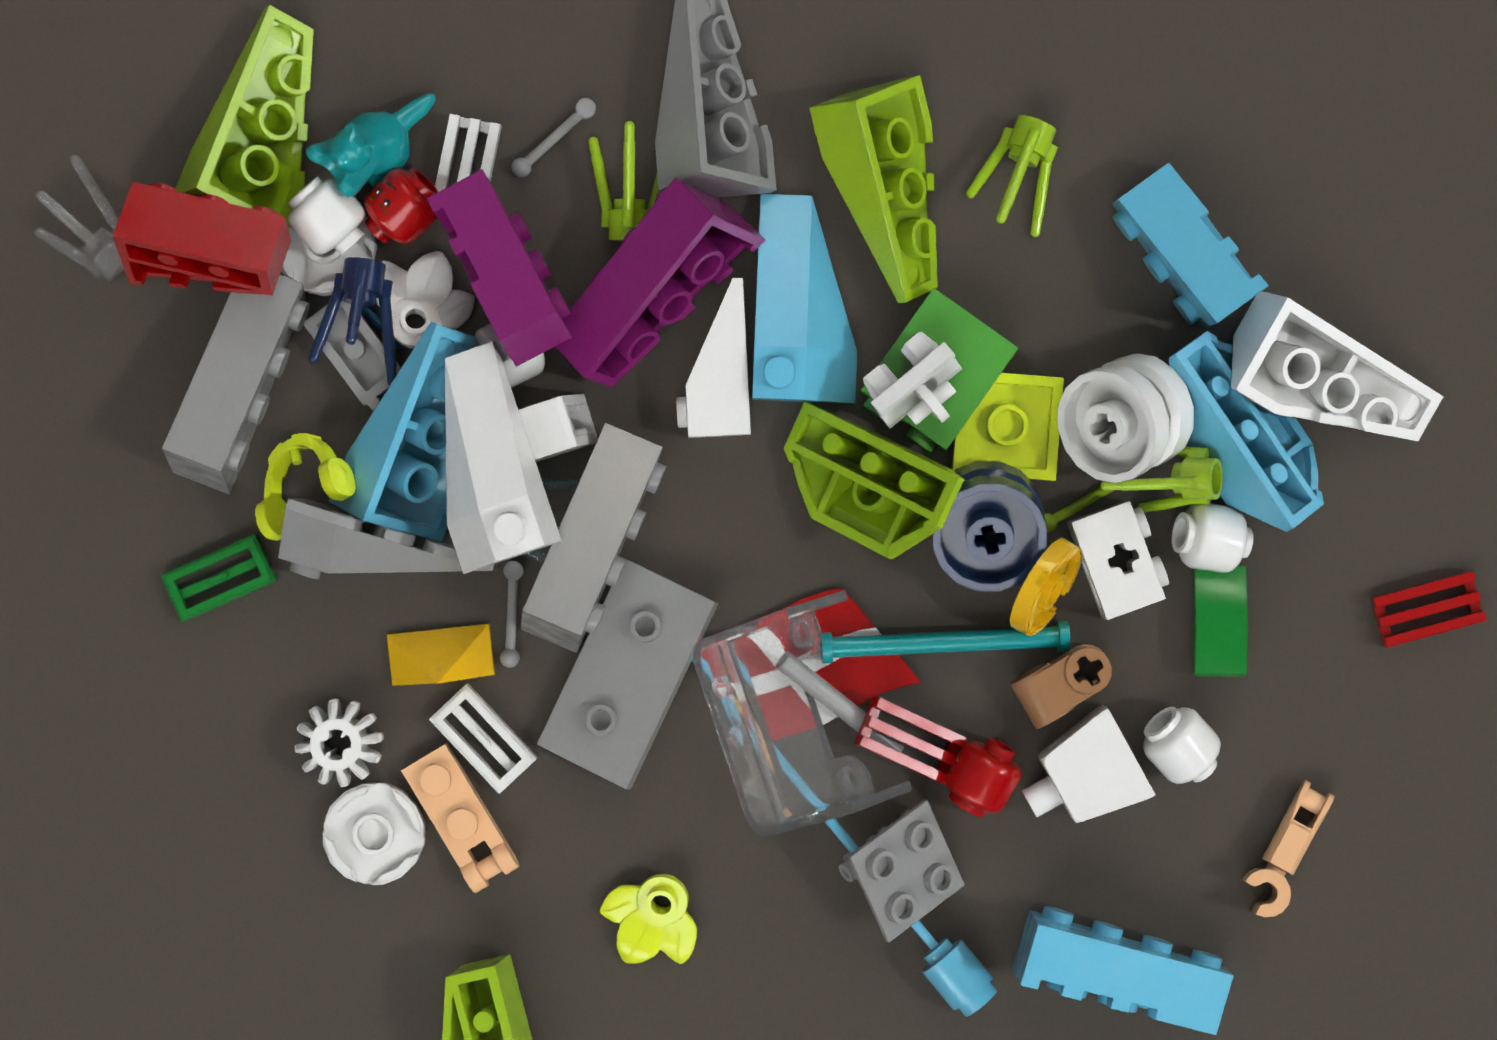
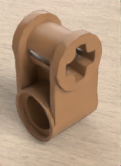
M1080 644L1071 648L1069 652H1064L1051 661H1046L1032 668L1009 685L1034 727L1039 729L1059 719L1071 711L1077 704L1104 689L1111 679L1112 666L1106 654L1099 647L1093 644ZM1086 656L1090 662L1100 660L1101 664L1095 667L1097 677L1094 680L1088 681L1084 675L1077 678L1073 675L1080 669L1077 663L1079 658Z

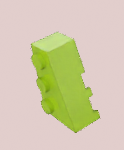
M510 954L461 965L446 976L442 1040H533Z

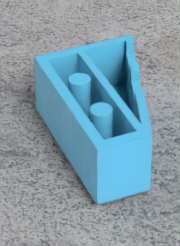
M1170 163L1164 165L1112 204L1117 210V213L1112 216L1117 227L1129 241L1135 238L1138 239L1148 253L1143 258L1146 267L1159 283L1165 280L1169 282L1178 295L1173 300V303L1188 324L1192 325L1197 321L1202 329L1217 324L1269 286L1260 274L1251 278L1235 256L1239 248L1229 236L1225 239L1222 238L1207 217L1209 211Z

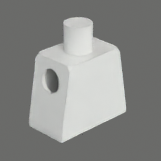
M584 394L562 395L519 409L536 462L597 443L598 437Z
M1104 705L1094 709L1037 755L1048 776L1022 790L1036 818L1064 804L1075 823L1139 803L1156 795L1111 712Z

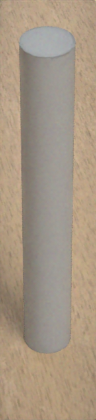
M789 651L779 658L776 663V668L850 727L857 732L859 731L866 715L865 711ZM872 730L869 737L900 753L905 744L875 730Z

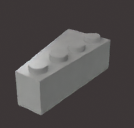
M279 275L273 296L230 293L162 447L174 474L228 495L231 494L238 473L247 457L255 429L261 423L270 401L269 393L274 380L281 377L290 355V349H287L293 331L300 332L304 326L303 322L307 319L310 303L305 301L306 295L303 283Z
M605 423L558 529L562 541L551 545L523 608L521 630L575 653H578L586 632L595 634L606 608L605 605L599 603L606 585L616 586L626 562L625 558L619 556L626 538L635 541L647 512L639 509L646 491L652 494L656 493L667 466L659 463L663 449L662 446Z

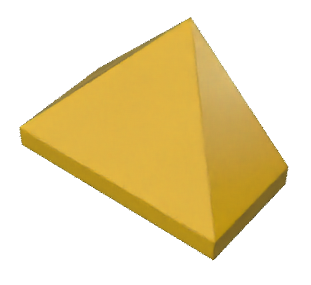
M490 623L387 634L392 686L438 684L495 675Z

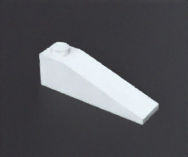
M1261 291L1255 296L1233 335L1231 388L1274 414L1419 441L1444 397L1288 297Z
M496 341L445 358L447 526L463 574L561 542L562 540Z

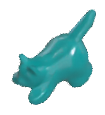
M424 94L394 113L385 111H366L349 120L345 128L338 131L335 137L308 147L306 149L307 157L313 162L324 166L332 173L337 181V189L341 194L347 197H354L367 181L374 187L389 171L403 168L410 155L408 132L414 124L427 115L435 104V94Z

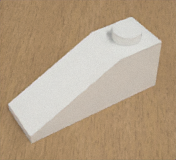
M732 278L686 383V396L676 397L678 428L688 427L689 438L751 435L743 278Z

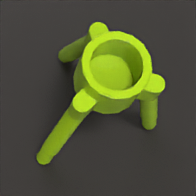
M1019 115L1014 128H1004L998 145L967 189L966 196L968 198L976 196L1007 150L1010 149L1008 157L1017 163L996 216L997 223L1003 224L1013 206L1027 167L1036 168L1039 161H1041L1030 230L1031 236L1038 237L1044 216L1051 165L1058 149L1057 146L1052 144L1057 131L1056 128L1040 119Z
M627 121L624 124L623 199H614V209L612 207L598 139L592 136L588 140L602 210L601 227L609 228L608 240L623 241L626 234L639 224L654 205L657 195L661 192L658 189V176L656 173L647 210H645V199H635V125L632 121Z
M1186 446L1177 454L1185 459L1182 463L1176 462L1173 465L1171 478L1130 479L1118 483L1102 481L1100 486L1105 491L1173 489L1175 494H1181L1138 504L1137 508L1141 507L1144 513L1190 504L1209 505L1211 500H1217L1221 494L1223 469L1218 458H1209V449L1207 447Z

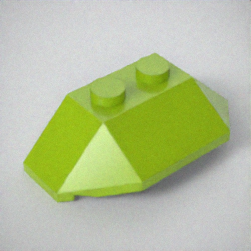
M805 401L784 446L787 459L793 464L797 484L810 517L892 560L943 527L964 481V478L952 469L881 434Z

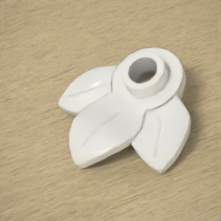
M435 251L421 256L411 265L408 272L394 263L382 261L386 265L384 279L393 281L391 309L394 339L399 344L414 349L430 322L456 330L469 319L473 310L475 296L465 291L452 290V267L442 252ZM376 298V303H377L378 305H379V298ZM411 314H417L424 319L425 324L421 328L414 329L407 325L405 319Z

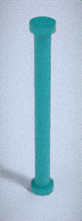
M1057 621L1056 626L1044 627L1043 630L1032 636H1027L1014 628L832 637L831 632L820 633L822 664L833 663V658L1046 647H1057L1058 652L1070 651V628L1068 621Z

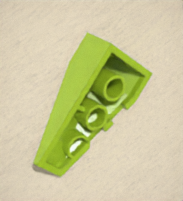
M920 75L842 94L809 107L822 159L897 302H909L931 291L933 288H937L936 226L927 217V191H934V173H926L925 143H933V132Z

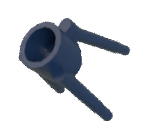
M349 257L344 260L343 273L335 274L333 292L309 355L311 363H317L344 294V301L351 304L346 342L349 345L355 344L357 340L362 307L375 306L376 298H379L387 383L389 386L397 376L391 309L393 281L384 279L386 270L384 263L360 257Z

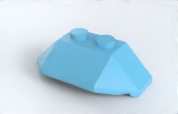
M1206 331L1169 357V366L1174 368L1187 385L1194 406L1193 431L1186 446L1207 447L1209 449V458H1218L1223 469V486L1220 496L1226 505L1288 532L1324 505L1322 492L1318 490L1319 473L1313 443L1295 417L1271 413L1231 388L1233 345L1217 340V336Z

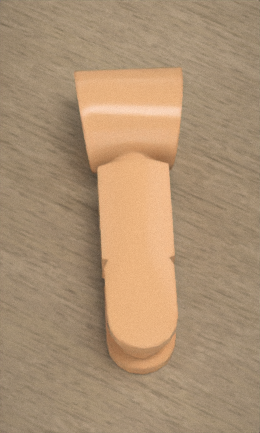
M1304 780L1298 788L1262 857L1263 860L1268 862L1265 868H1255L1247 872L1241 879L1254 887L1265 882L1269 883L1272 887V895L1269 900L1254 904L1251 913L1265 918L1275 917L1287 908L1291 899V889L1284 876L1286 873L1294 875L1334 800L1335 796L1331 793H1327L1324 796L1311 789V782ZM1300 806L1315 814L1309 827L1294 820Z

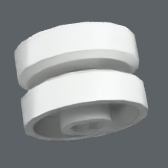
M1139 353L1127 355L1108 362L1100 368L1079 375L1065 388L1058 405V431L1066 452L1078 468L1097 480L1112 483L1134 479L1149 469L1171 460L1186 447L1193 431L1194 406L1187 385L1174 368L1159 358Z

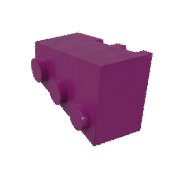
M483 169L426 198L434 214L451 239L449 243L455 255L460 258L485 314L499 341L516 367L572 338L563 320L571 312L557 286L550 290L547 289L543 280L551 277L552 274L538 248L531 252L528 251L525 242L533 239L524 219L519 211L509 215Z

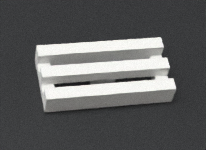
M454 114L449 115L435 187L439 191L448 187L460 128L466 129L467 135L457 182L470 176L479 132L488 134L481 169H483L491 182L502 129L501 124L483 122L474 118H464Z
M469 683L462 687L429 719L499 794L538 758ZM465 699L522 758L517 764L460 705ZM451 712L506 769L507 773L502 778L445 719Z

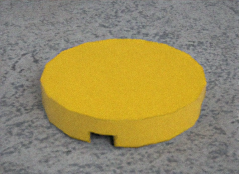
M1059 538L1041 555L1028 574L1013 605L1010 616L1012 628L1027 636H1032L1043 630L1056 614L1055 610L1057 607L1053 606L1060 594L1065 596L1066 593H1069L1079 572L1082 555L1078 546L1065 538Z

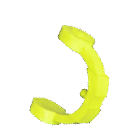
M307 433L291 435V438L284 443L280 442L268 457L269 467L265 478L264 500L257 504L255 508L257 526L267 539L281 540L287 505L282 499V480L286 477L291 463L293 465L302 464L301 452L312 449L317 454L321 462L318 467L320 482L323 490L331 499L344 501L354 494L356 484L352 469L343 459L336 457L332 448L322 441L320 436Z

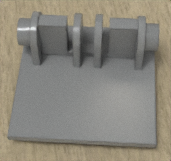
M925 799L911 810L903 811L900 818L888 827L880 828L876 836H869L866 839V843L857 850L846 853L843 856V863L839 865V871L846 881L853 882L855 879L859 881L881 932L888 943L965 885L928 800Z

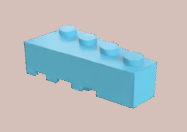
M1044 906L1042 913L1029 910L1012 966V970L1021 986L1038 990L1040 981L1044 980L1047 981V987L1058 991L1064 997L1081 1001L1082 998L1087 997L1089 992L1097 995L1096 1001L1111 1009L1136 1013L1137 1008L1140 1007L1147 1009L1146 1015L1152 1019L1213 1035L1217 1034L1234 977L1226 967L1221 966L1223 958L1193 949L1191 957L1172 952L1173 943L1150 935H1143L1141 942L1122 937L1124 929L1098 920L1093 921L1092 928L1072 922L1074 914L1051 906Z

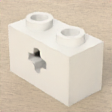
M1122 501L1066 522L1074 544L1081 550V564L1102 619L1110 620L1166 599L1162 587L1169 585L1168 576L1160 557L1155 556L1151 558L1144 538L1150 537L1151 531L1141 507L1133 509L1130 501ZM1117 544L1122 550H1131L1133 558L1126 561L1127 571L1124 572L1120 567L1110 566L1108 562L1109 558L1115 556L1113 546Z

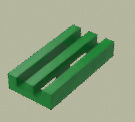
M253 534L161 575L181 623L278 581L275 572L272 571L268 563L270 562L269 558L261 547V540L258 534ZM250 549L253 558L181 590L176 583L177 580ZM258 567L261 574L260 577L190 608L187 607L185 599Z

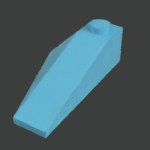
M761 194L759 234L766 241L758 247L752 399L855 404L857 349L813 197L809 195Z

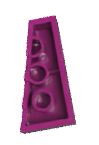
M675 177L669 186L657 195L654 205L639 224L626 234L620 248L605 267L593 276L590 286L574 306L569 309L571 314L563 318L572 338L555 347L584 378L613 387L660 342V336L657 332L664 325L672 324L678 320L682 321L695 308L692 304V298L712 279L720 285L734 271L728 264L745 247L753 253L766 239L729 203Z

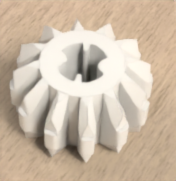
M336 698L328 702V715L318 706L309 710L310 717L316 726L306 722L298 725L297 731L309 737L310 741L296 744L295 752L300 754L311 752L313 758L302 765V769L305 772L315 769L318 765L323 767L319 774V783L327 784L331 780L334 771H336L340 787H346L351 781L350 769L358 778L363 780L370 774L363 760L370 763H378L381 760L382 755L378 751L369 748L368 744H376L383 741L384 734L382 732L367 733L366 727L373 724L377 719L374 713L364 716L359 721L356 717L360 710V703L352 701L347 706L343 715L341 703ZM337 730L343 731L341 738L348 735L351 741V746L344 749L342 755L336 754L337 747L331 750L328 744V739L335 736Z

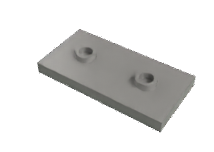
M626 559L616 586L610 588L603 603L606 608L594 635L589 633L537 745L626 790H631L719 603Z

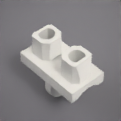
M918 332L901 349L903 355L913 366L911 370L900 379H897L885 364H882L863 378V382L873 399L871 402L872 406L889 429L906 415L915 425L919 424L931 413L940 423H944L950 418L942 404L956 393V390L948 381L961 371L962 367L955 359L954 352L945 342L939 346L923 332Z

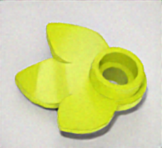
M657 874L647 878L642 885H620L610 891L604 899L600 908V914L608 920L620 924L616 946L622 961L625 963L636 964L645 962L661 950L675 962L683 964L689 959L694 950L697 939V926L686 911L689 903L688 891L684 884L675 876ZM658 895L665 896L670 900L671 905L661 907L654 902L653 898Z

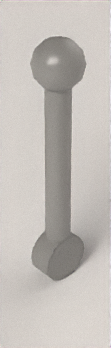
M589 98L580 99L576 104V111L525 158L520 157L512 162V173L520 178L528 176L533 163L582 119L588 120L595 115V103Z
M509 561L503 569L504 575L508 579L505 649L500 654V662L506 668L517 666L520 660V655L515 650L518 582L523 577L525 571L523 565L518 561Z

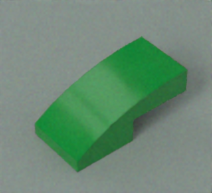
M1237 566L1233 571L1227 573L1193 569L1194 622L1191 627L1193 677H1245L1247 674L1248 643L1246 566Z

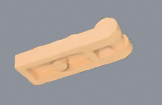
M448 743L401 770L458 864L465 881L474 893L489 886L488 880L502 871L507 875L520 867L514 852ZM486 841L492 854L477 862L470 849Z

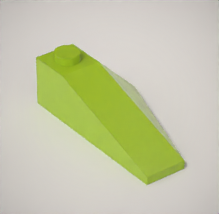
M271 5L264 8L189 153L175 188L178 192L198 197L204 194H211L223 198L229 204L250 209L253 206H264L276 211L281 216H285L289 229L290 226L287 218L292 209L287 203L304 188L305 171H301L302 146L303 142L307 141L308 124H304L305 96L306 92L310 90L314 29Z

